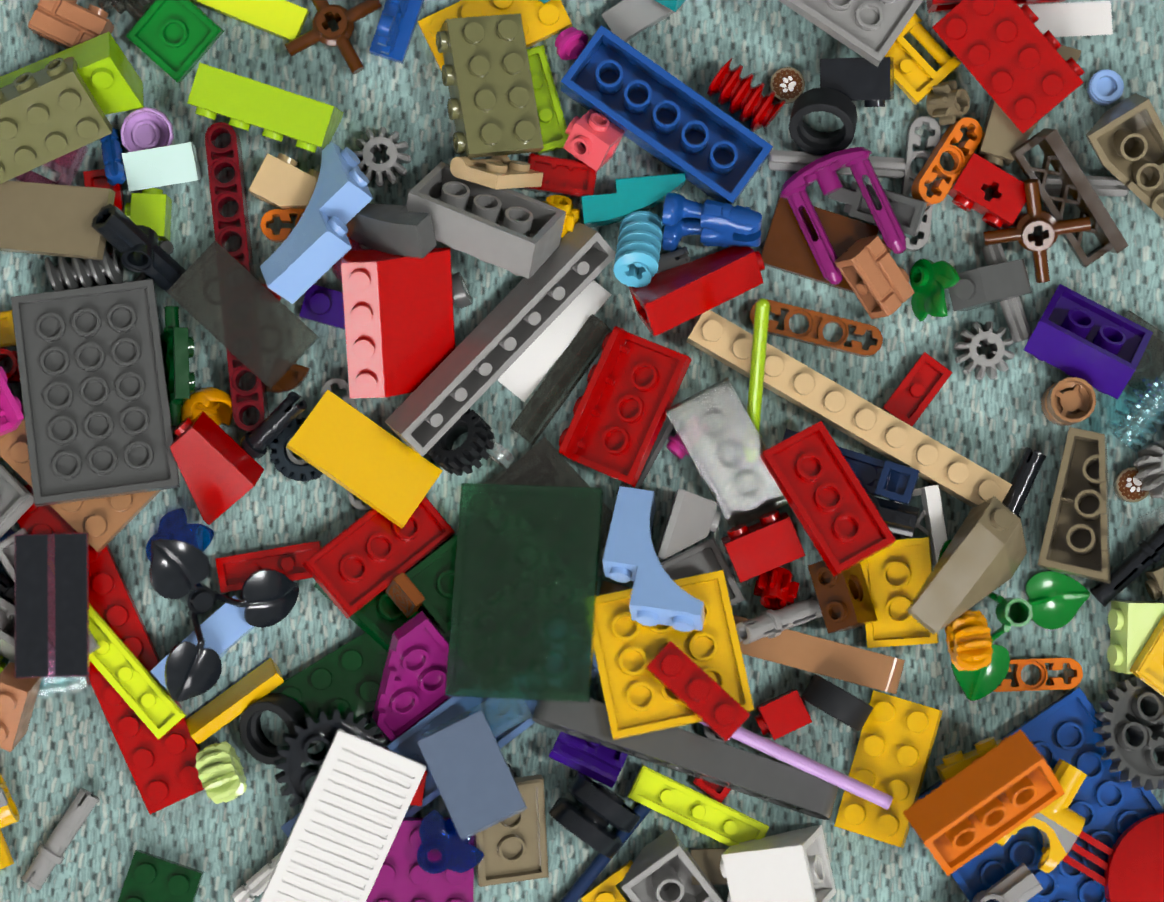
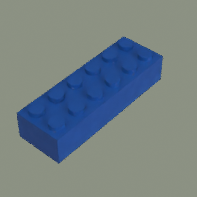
M602 25L560 81V88L563 93L587 110L593 109L597 113L606 116L610 122L625 131L624 136L676 173H685L686 180L718 202L728 203L733 206L773 148L772 145Z

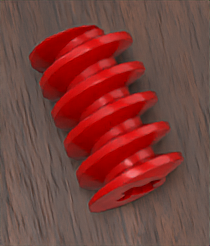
M731 58L711 81L707 95L711 97L721 92L718 99L719 105H724L731 101L729 107L730 114L742 110L739 118L741 123H745L752 118L750 126L752 132L762 127L765 129L779 113L786 101L782 100L774 105L772 102L775 92L772 91L763 96L762 91L765 84L761 82L752 87L751 83L754 75L751 73L742 79L740 75L743 66L740 64L731 70L729 68L732 61Z

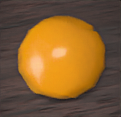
M212 387L201 388L190 395V399L183 402L181 407L182 421L187 417L193 420L203 411L218 426L221 424L229 426L233 412L230 395L223 390Z

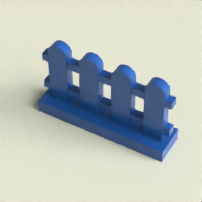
M386 0L369 50L370 54L403 64L424 0Z

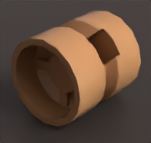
M1077 377L1065 378L1050 385L1043 393L1041 400L1042 411L1045 417L1053 424L1059 426L1072 425L1087 419L1092 414L1096 405V393L1092 386L1084 379Z

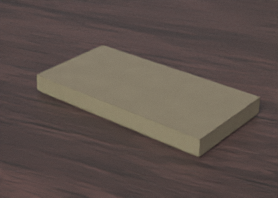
M9 180L0 184V251L103 260L106 239L92 227V221L101 208L109 204L114 205L116 192L107 188Z

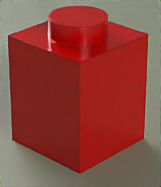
M791 689L756 706L759 715L754 716L762 735L764 736L769 733L773 740L812 722L797 689Z

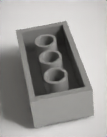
M442 161L408 192L406 205L407 212L430 213L436 241L447 245L453 250L462 251L479 258L485 263H491L510 271L514 275L523 276L527 279H530L559 247L566 211L511 189H493L456 178L450 171V165Z

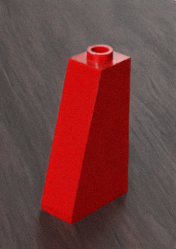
M732 246L655 274L646 287H629L639 318L652 335L657 336L763 284L760 271L765 270V266L758 250L754 251L751 247Z

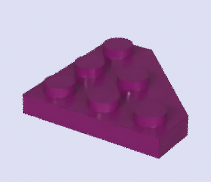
M423 611L393 632L372 715L376 725L392 742L477 678Z

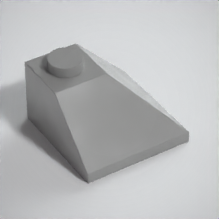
M678 489L659 545L657 558L664 560L708 537L709 530L716 532L722 512L716 511L718 503Z

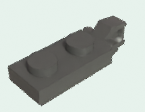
M852 181L850 188L843 186L841 189L828 195L830 199L845 203L843 211L849 213V216L876 224L865 199L862 197L857 182ZM867 184L878 210H881L882 205L873 186ZM883 188L903 232L917 236L928 202Z

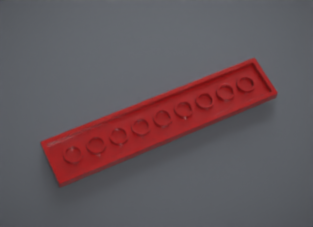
M29 484L25 485L33 494V488ZM33 503L17 520L20 528H24L29 535L48 536V556L54 563L55 535L79 534L50 505L36 507ZM87 542V601L150 672L160 662V659L111 550L107 544L100 552H97ZM87 658V677L149 814L204 790L196 768V753L200 752L201 749L190 736L186 723L187 718H183L161 739H157ZM175 701L177 705L182 709L180 703L178 701Z

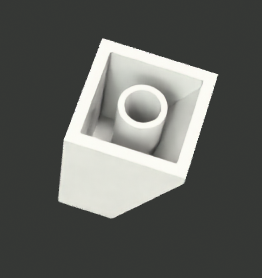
M822 825L771 835L758 840L741 842L730 846L722 854L720 860V870L722 876L727 878L729 887L728 902H829L836 894Z

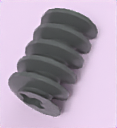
M114 246L112 253H108L105 248L103 260L71 258V262L68 263L64 257L58 256V265L54 266L49 257L45 258V268L53 291L96 286V283L98 286L109 285L110 280L113 284L123 283L124 269L121 262V254Z

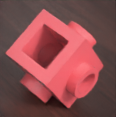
M590 109L581 118L575 116L565 131L569 136L563 149L572 154L578 161H582L595 171H598L613 157L625 131L610 122L603 114Z

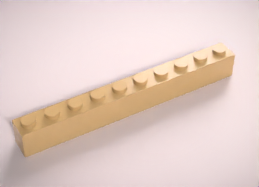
M711 310L702 313L686 342L750 379L753 334ZM767 343L763 387L894 463L919 470L920 478L932 485H939V489L972 508L994 496L1000 502H1003L1012 486L1011 483Z

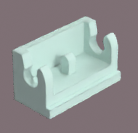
M192 142L121 153L129 192L202 179L196 146Z

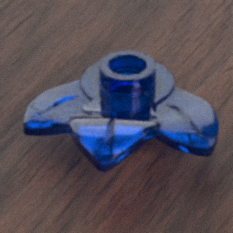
M183 508L172 510L162 517L158 533L153 535L147 542V557L151 562V542L158 539L183 541L196 546L204 552L213 540L214 530L202 524H187V516Z
M432 810L422 820L419 827L422 843L417 850V861L425 872L438 874L449 869L462 873L472 869L481 862L484 853L469 843L472 836L465 840L460 838L451 817L444 821V818L438 811ZM438 849L441 852V857L435 861L428 858L430 850Z

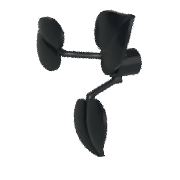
M153 540L151 542V584L160 596L167 599H180L189 608L188 616L192 620L197 637V646L191 642L183 641L178 643L168 655L165 664V684L171 698L174 701L181 702L201 695L217 683L221 674L222 663L220 656L215 650L204 648L205 640L198 620V614L207 612L213 606L214 600H219L237 607H245L244 618L249 625L261 628L270 627L283 620L291 612L299 595V585L279 571L263 569L256 571L247 578L242 587L244 600H237L219 594L217 591H212L202 582L209 575L210 566L207 556L199 548L179 540Z

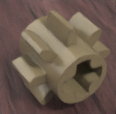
M956 81L941 82L940 85H934L932 87L933 92H930L927 96V112L932 118H939L940 126L955 124L956 120L963 118V115L968 112L970 107L967 91L963 88L957 89Z

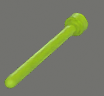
M764 298L759 299L755 305L745 433L741 435V439L737 441L736 455L739 459L745 461L762 460L760 455L765 451V442L762 440L759 430L770 303Z

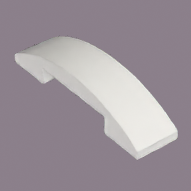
M593 280L497 381L525 403L546 377V374L612 294Z

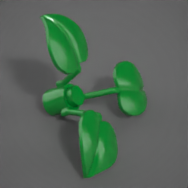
M950 539L944 542L938 561L951 542ZM1053 571L1036 573L1027 580L1025 593L1029 600L1011 597L1004 598L1002 595L992 592L987 597L998 603L996 606V617L1002 626L991 634V639L994 641L1005 632H1009L1011 626L1023 627L1031 619L1035 624L1044 629L1061 628L1073 619L1081 605L1089 598L1090 592L1075 579ZM992 644L993 654L990 665L978 670L958 671L951 662L955 679L968 700L975 701L989 695L1004 680L1010 667L1009 652L1005 647Z

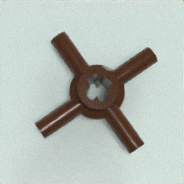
M311 0L318 11L313 19V29L284 44L290 56L292 57L320 41L326 46L338 47L352 74L362 71L365 67L350 42L354 32V22L382 8L380 1L365 0L347 10L339 5H330L327 0ZM335 19L339 29L332 32L328 22Z
M1028 179L1024 181L1028 213L1019 219L1016 227L983 232L985 246L1018 241L1023 248L1033 253L1036 282L1045 283L1050 281L1047 249L1055 243L1058 235L1091 230V222L1089 216L1056 221L1051 214L1042 211L1038 179ZM1041 226L1040 235L1033 236L1034 227Z

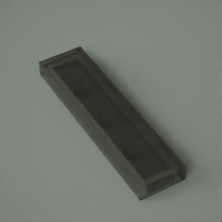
M593 314L588 318L512 424L511 429L530 444H535L601 352L605 336L612 332L601 319Z

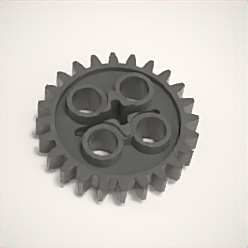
M1129 677L1128 680L1117 682V688L1106 691L1110 699L1099 702L1105 712L1095 714L1094 717L1102 722V726L1094 728L1093 731L1102 734L1103 739L1095 743L1096 747L1106 748V752L1102 755L1101 760L1111 759L1113 761L1109 772L1121 771L1119 781H1131L1132 788L1144 786L1145 791L1164 789V697L1138 677ZM1140 703L1144 706V714L1140 709ZM1126 732L1128 733V735H1129V737H1130V742H1129V743L1127 742V740H1126V738H1125V733H1126ZM1154 751L1157 755V763L1155 762L1153 757Z

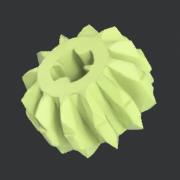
M227 741L216 742L196 753L198 777L202 782V788L207 793V797L214 803H227L246 792L247 785L243 771L244 768L241 765L240 757L237 756L235 748Z

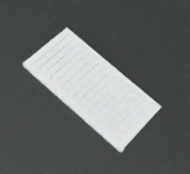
M338 729L260 902H366L427 766L349 734L343 729Z

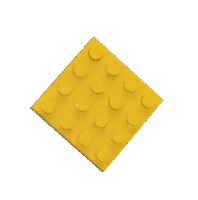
M723 570L673 580L682 590L704 602L705 620L702 631L692 630L690 632H683L674 629L672 626L660 624L645 626L631 620L629 603L632 589L584 599L613 740L703 722L646 669L647 665L670 641L746 711H754Z

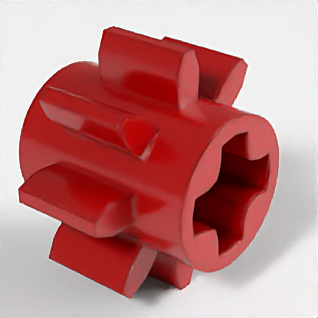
M777 567L759 575L754 595L761 596L760 603L765 608L778 610L784 608L786 604H794L800 584L792 582L793 575L789 570Z

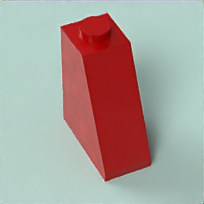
M202 411L195 419L192 420L190 417H187L176 427L173 432L177 437L169 448L203 520L210 525L255 486L264 468Z

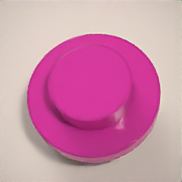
M575 27L565 29L555 40L558 56L562 60L577 59L588 43V36L584 31L577 30Z

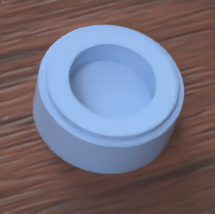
M1109 69L1096 72L1087 84V93L1090 99L1102 106L1116 102L1124 90V83L1120 75Z

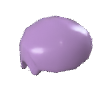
M143 107L129 113L120 129L122 145L128 152L169 146L174 140L172 123L166 114L155 108Z

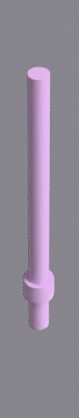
M698 722L704 726H707L704 722ZM741 726L728 739L730 741L733 738L887 810L893 800L891 795Z

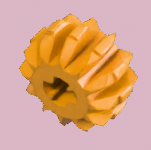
M967 610L945 628L947 638L945 641L947 642L948 653H950L951 662L958 671H974L990 665L993 654V640L991 639L987 619L980 610Z

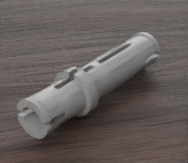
M816 595L778 610L768 609L762 611L756 618L739 622L736 625L738 639L740 642L743 641L744 645H747L761 638H774L786 629L823 617Z
M84 788L79 789L78 794L45 844H40L36 849L39 853L26 873L21 877L23 882L27 883L29 881L28 885L36 890L42 889V885L56 864L63 862L64 852L95 805L100 801L97 796H91L92 793Z

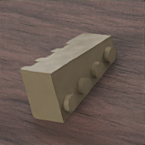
M1069 427L1037 565L1043 569L1110 584L1107 439L1105 434Z

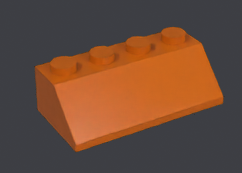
M1020 729L1013 735L1004 738L999 745L985 755L973 760L968 767L954 777L946 779L927 796L915 801L910 808L903 812V815L946 875L949 876L1060 798L1065 792L1043 756Z

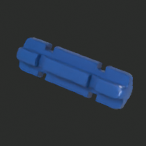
M112 128V134L101 138L100 141L102 142L101 148L105 165V176L107 177V182L114 186L117 183L123 184L126 180L118 130Z

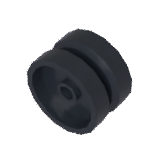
M577 772L567 787L571 795L581 802L582 805L579 806L568 798H559L549 811V814L580 840L604 856L612 859L623 843L621 838L608 825L611 824L622 832H631L641 817L612 790L600 782L596 783L586 775Z

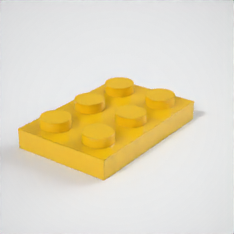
M930 537L898 539L891 546L860 562L878 620L865 625L867 648L939 643L938 632L932 634L907 612V609L933 570Z

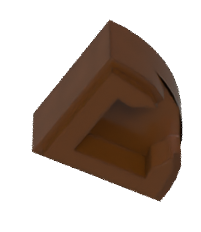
M276 358L266 392L285 393L284 391L288 392L287 390L295 389L299 383L301 384L306 379L310 368Z

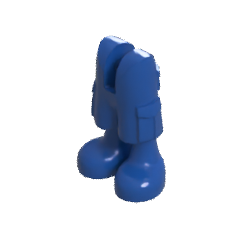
M668 192L666 194L662 215V224L665 225L662 249L664 251L675 250L681 239L687 235H701L700 242L704 246H760L761 213L752 210L750 207L732 206L728 203L709 199L702 204L688 200L677 193Z

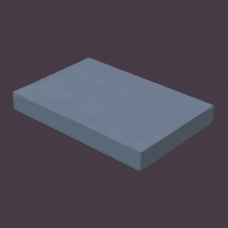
M482 710L417 741L462 840L528 809Z

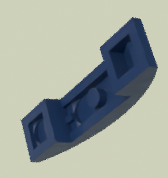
M786 429L782 441L799 432ZM838 446L866 493L909 505L920 474L919 470L887 460L876 459Z

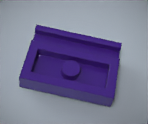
M563 732L559 733L549 754L550 758L611 788L616 783L628 754Z

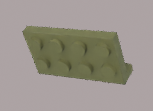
M521 13L446 19L440 31L436 34V45L438 52L443 53L445 65L442 66V81L444 86L449 87L450 99L447 102L449 119L454 120L456 133L453 134L455 153L472 160L478 157L540 152L544 146Z
M74 57L54 59L44 69L33 74L30 72L18 76L13 83L0 88V184L112 134V125L78 73L77 62Z

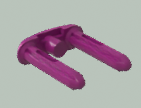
M864 147L849 148L818 158L801 168L781 187L780 198L788 200L799 228L804 234L823 277L833 285L841 283L843 279L842 273L834 262L838 258L806 192V187L817 181L824 196L836 192L843 187L836 171L844 167L850 168L886 246L895 254H901L906 250V236L869 160L872 152ZM866 176L869 177L880 200L881 210H878L864 180ZM803 207H805L819 237L817 241L802 213Z

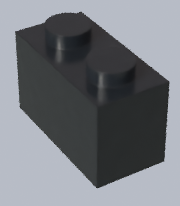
M884 57L878 67L865 58L820 59V88L826 87L838 90L848 96L851 101L864 100V107H885V100L894 99V57Z

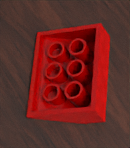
M434 248L424 258L400 256L378 250L348 251L341 260L350 399L385 398L414 392L455 349L451 248Z

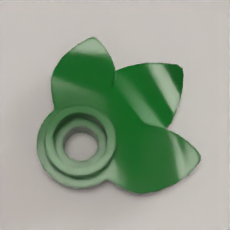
M919 259L912 266L910 283L915 293L912 295L911 305L913 313L919 321H924L928 314L934 317L947 316L944 289L954 286L960 280L957 271L950 263L946 261L934 263L929 259Z

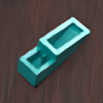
M685 173L615 179V193L582 196L583 224L590 228L606 226L622 221L625 216L632 212L648 211L665 201L668 192L676 193L684 186L686 181Z

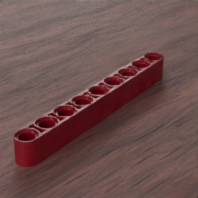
M217 122L207 129L205 145L232 411L236 425L252 433L269 416L257 294L252 289L255 282L242 148L240 138L232 126L225 122ZM220 134H230L231 142L227 147H215V140ZM227 167L233 168L235 170L234 178L227 183L220 182L218 179L220 171ZM227 202H237L239 206L237 213L232 217H224L222 215L223 206ZM231 236H240L242 238L241 247L234 252L226 251L227 239ZM236 270H243L246 275L245 281L240 286H231L229 283L231 273ZM240 304L248 305L249 314L247 318L242 321H235L232 316L234 308ZM244 338L251 339L253 344L251 352L248 355L239 356L236 352L237 343ZM246 373H254L256 377L255 386L251 390L243 391L239 385L241 377ZM256 407L260 413L258 422L255 425L246 426L243 421L244 412L248 408Z

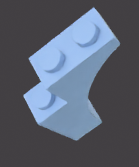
M332 141L322 150L318 181L303 215L280 247L260 266L267 287L292 304L352 248L346 234L348 232L346 224L373 199L367 186L369 180L358 166L360 160L357 155L347 147L341 149Z
M619 486L602 560L605 577L620 583L634 581L629 603L631 620L645 626H656L657 624L672 626L674 629L683 632H690L692 630L702 631L705 620L704 602L682 590L669 577L654 551L652 544V526L656 511L654 491Z

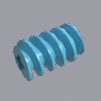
M636 211L628 214L621 221L613 272L622 284L636 288L646 287L651 282L652 277L658 272L664 225L662 224V219L657 214L649 211Z

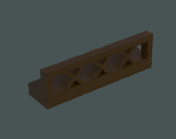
M1044 128L1011 151L1027 179H1038L1034 171L1041 172L1038 179L1040 199L1048 213L1056 221L1064 220L1065 203L1077 205L1080 210L1079 218L1090 217L1091 230L1085 232L1094 233L1101 245L1088 255L1085 254L1081 247L1083 232H1076L1075 236L1073 233L1062 234L1083 267L1089 266L1108 251L1118 254L1129 246L1056 129ZM1037 144H1039L1044 152L1041 169L1031 167L1023 155ZM1050 164L1052 165L1055 171L1049 170ZM1047 174L1057 175L1062 181L1060 197L1049 196L1046 192ZM1068 192L1073 200L1067 199ZM1052 200L1059 201L1057 208Z

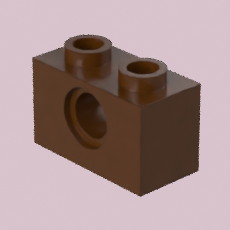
M824 560L808 565L828 634L851 630L878 621L860 563L835 577Z

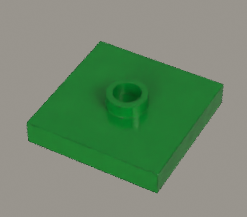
M156 0L128 32L126 37L177 83H181L222 35L224 30L191 0Z

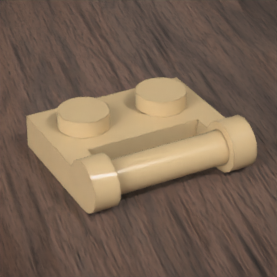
M506 155L492 156L491 159L472 160L466 156L454 157L450 162V171L454 177L493 189L542 186V172L530 169V163L510 161Z

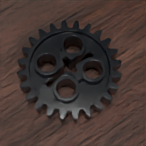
M333 706L330 716H326L323 709L318 708V718L313 720L308 713H305L306 724L304 726L294 721L292 725L296 733L294 735L283 733V738L288 743V746H277L278 754L284 758L275 760L274 765L275 768L284 771L276 774L275 778L277 783H285L280 788L282 796L292 794L288 800L291 808L300 804L299 811H301L311 789L305 786L306 781L311 776L318 774L338 729H343L349 734L378 746L386 741L382 733L374 735L378 729L374 722L365 726L367 718L363 713L353 720L354 716L351 708H348L343 716H340L337 706ZM316 740L325 742L324 748L319 753L312 754L307 752L311 742ZM303 762H310L312 764L306 767L301 766Z

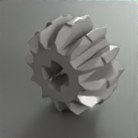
M380 127L379 137H375L370 129L367 130L368 142L359 138L355 141L356 145L363 150L354 151L360 160V164H358L360 170L365 172L364 174L369 182L376 176L377 187H383L384 177L387 176L392 185L396 184L397 180L393 173L396 171L400 175L405 176L407 170L400 164L411 162V156L403 153L409 148L407 141L397 143L400 137L397 131L392 132L387 138L385 127ZM382 150H386L389 160L386 163L380 160V164H376L377 161L374 154L377 151L382 154Z
M987 321L983 330L978 322H974L971 324L972 333L965 329L960 332V336L965 342H956L954 349L964 351V354L956 357L955 362L967 361L968 365L962 371L965 375L975 368L976 380H982L985 371L992 380L997 378L996 368L1002 372L1009 369L1003 359L1011 360L1014 358L1013 352L1005 350V347L1013 344V339L1008 338L1002 341L1000 337L1006 331L1004 327H1000L993 333L992 321ZM982 345L984 347L990 346L991 353L987 355L990 359H987L985 355H978L977 349Z
M1157 440L1137 452L1138 459L1133 465L1139 472L1134 478L1141 480V490L1149 491L1151 499L1161 498L1164 500V440Z

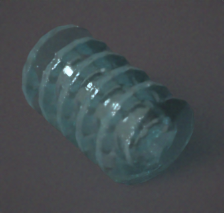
M1155 375L1156 378L1154 380L1145 377L1141 379L1147 388L1145 391L1137 388L1132 390L1138 399L1136 402L1128 399L1123 401L1129 410L1127 413L1115 410L1114 413L1119 419L1118 424L1108 420L1105 422L1112 434L1134 451H1138L1134 444L1140 446L1147 444V439L1143 433L1148 435L1156 433V428L1152 422L1164 424V415L1161 412H1164V379L1158 375Z

